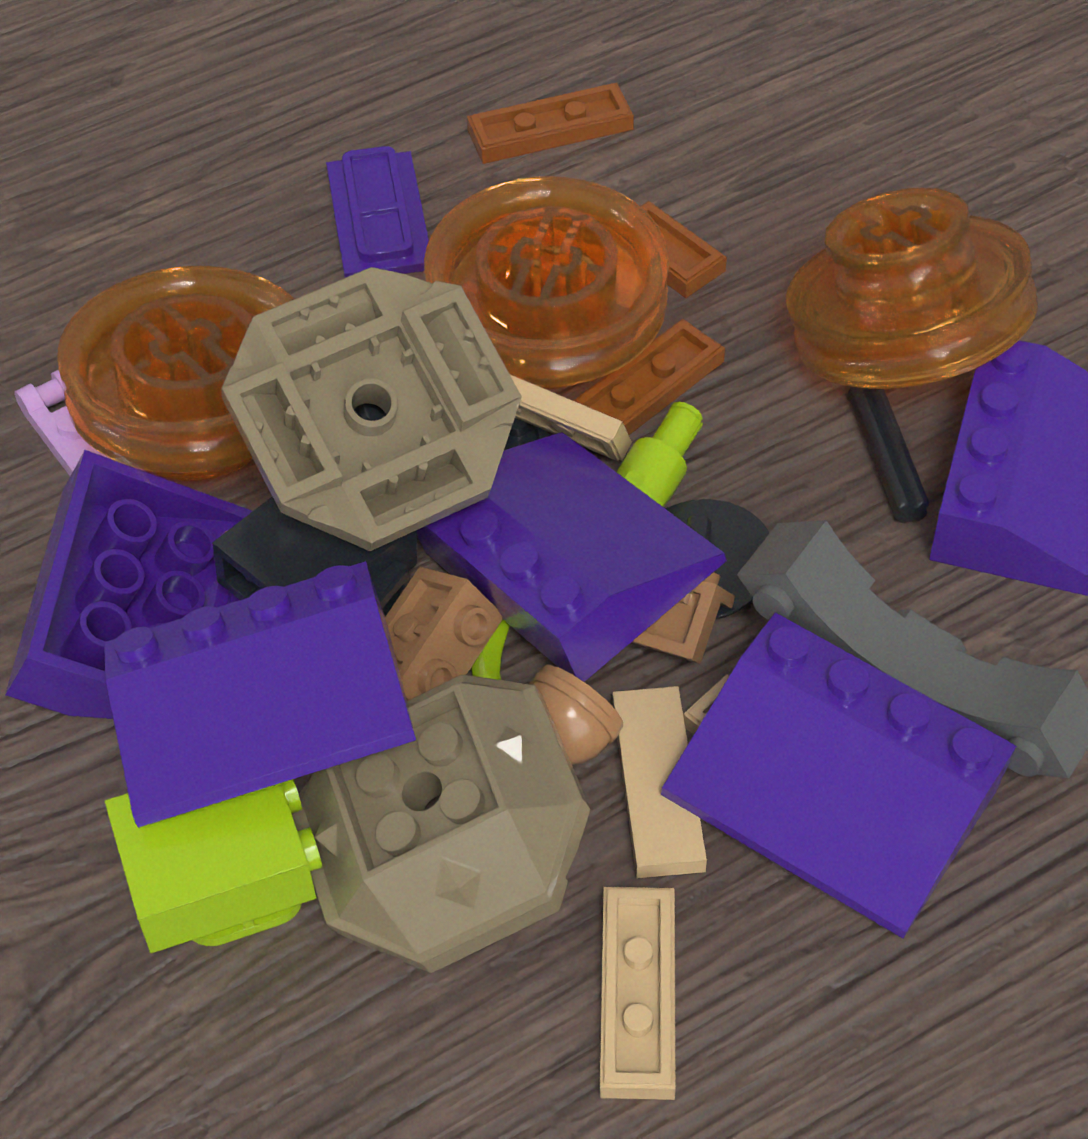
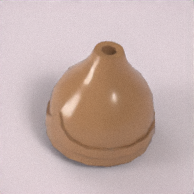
M545 665L542 666L539 672L534 674L528 683L535 685L542 694L572 765L582 764L597 757L608 744L613 743L619 736V732L623 728V720L618 712L604 697L573 674L559 667Z

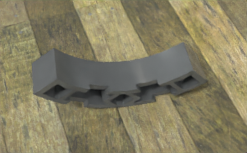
M827 520L777 523L737 574L753 597L754 607L764 618L770 620L776 612L1016 745L1017 747L1007 767L1012 771L1028 777L1037 774L1070 778L1087 751L1088 688L1077 670L1037 666L1003 656L997 665H993L966 654L967 650L961 639L939 628L911 609L896 612L870 590L875 579L847 550Z

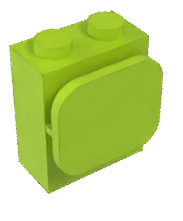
M294 779L139 828L132 815L128 793L104 800L137 918L150 954L191 940L204 946H219L282 925L290 921L299 912L302 903L316 899L311 872L321 869L323 866L311 828L308 827L297 831L292 814L302 811V805Z

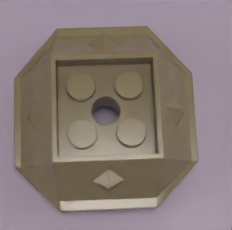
M374 267L365 269L253 316L234 364L230 368L222 386V399L280 512L368 551H372L488 498L522 398L462 286L436 280L434 283H430L406 274ZM371 403L382 408L386 416L379 420L369 421L358 416L354 408L361 404Z
M461 674L407 701L416 741L311 774L309 781L299 793L302 811L293 813L292 817L297 831L310 827L323 868L312 871L311 876L326 924L337 934L372 949L400 958L404 962L429 973H433L560 910L568 884L566 876L578 851L591 809L546 702L535 685ZM440 795L439 800L432 807L424 810L430 800Z

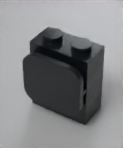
M273 496L212 542L217 582L239 600L248 598L256 591L265 587H284L316 577L321 571L333 566L344 565L349 567L366 561L373 581L396 560L406 564L408 571L417 564V530L372 551H368L281 513Z

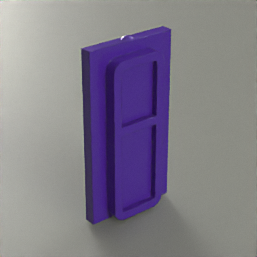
M389 146L348 151L343 154L342 160L326 162L345 278L370 267L402 274L434 270L411 151L396 153Z

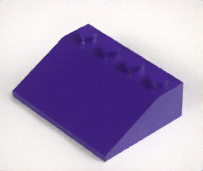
M984 333L938 516L929 560L1088 596V371L1045 345Z
M563 432L504 450L488 498L417 530V536L426 554L451 575L468 579L498 609L505 622L555 665L573 674L583 682L727 561L723 551Z
M84 450L62 491L5 695L68 716L113 719L105 680L104 642L116 639L119 635L132 628H152L181 619L189 612L200 607H219L239 601L237 597L217 582L212 542L253 511Z
M366 561L349 567L344 565L333 566L321 571L316 577L284 587H265L256 591L248 598L223 606L200 607L189 612L181 619L152 628H132L119 635L116 639L104 642L105 680L132 815L138 828L416 741L388 625Z
M775 612L739 659L664 783L661 795L904 939L996 793L1017 746Z

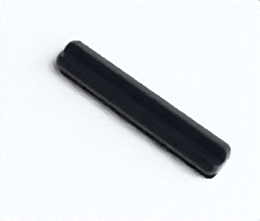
M869 373L865 376L856 375L849 382L851 388L848 390V396L895 518L902 523L912 520L920 521L927 516L926 509L929 506V500L882 382L874 373Z

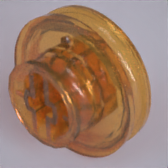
M546 176L522 178L491 186L468 197L445 215L432 233L426 248L424 258L425 280L430 283H434L436 280L462 286L509 374L544 389H558L592 381L622 368L638 357L652 343L664 322L667 311V282L669 273V255L665 238L654 219L636 202L622 193L594 182L568 177Z
M907 188L884 192L859 201L839 213L826 228L824 241L826 248L813 256L799 269L791 280L786 294L789 318L795 327L794 336L797 351L805 366L813 373L831 382L870 389L918 386L948 379L975 369L998 357L1018 342L1032 325L1038 309L1036 286L1031 277V254L1025 239L1016 230L999 221L969 215L968 204L960 196L938 188Z
M183 266L160 269L126 279L102 291L89 300L72 317L60 338L57 361L59 373L64 387L68 415L74 428L85 442L106 457L128 466L152 471L163 477L183 481L214 479L241 469L253 458L222 399V386L230 368L234 364L253 316L294 300V298L284 289L267 279L240 270L214 266Z

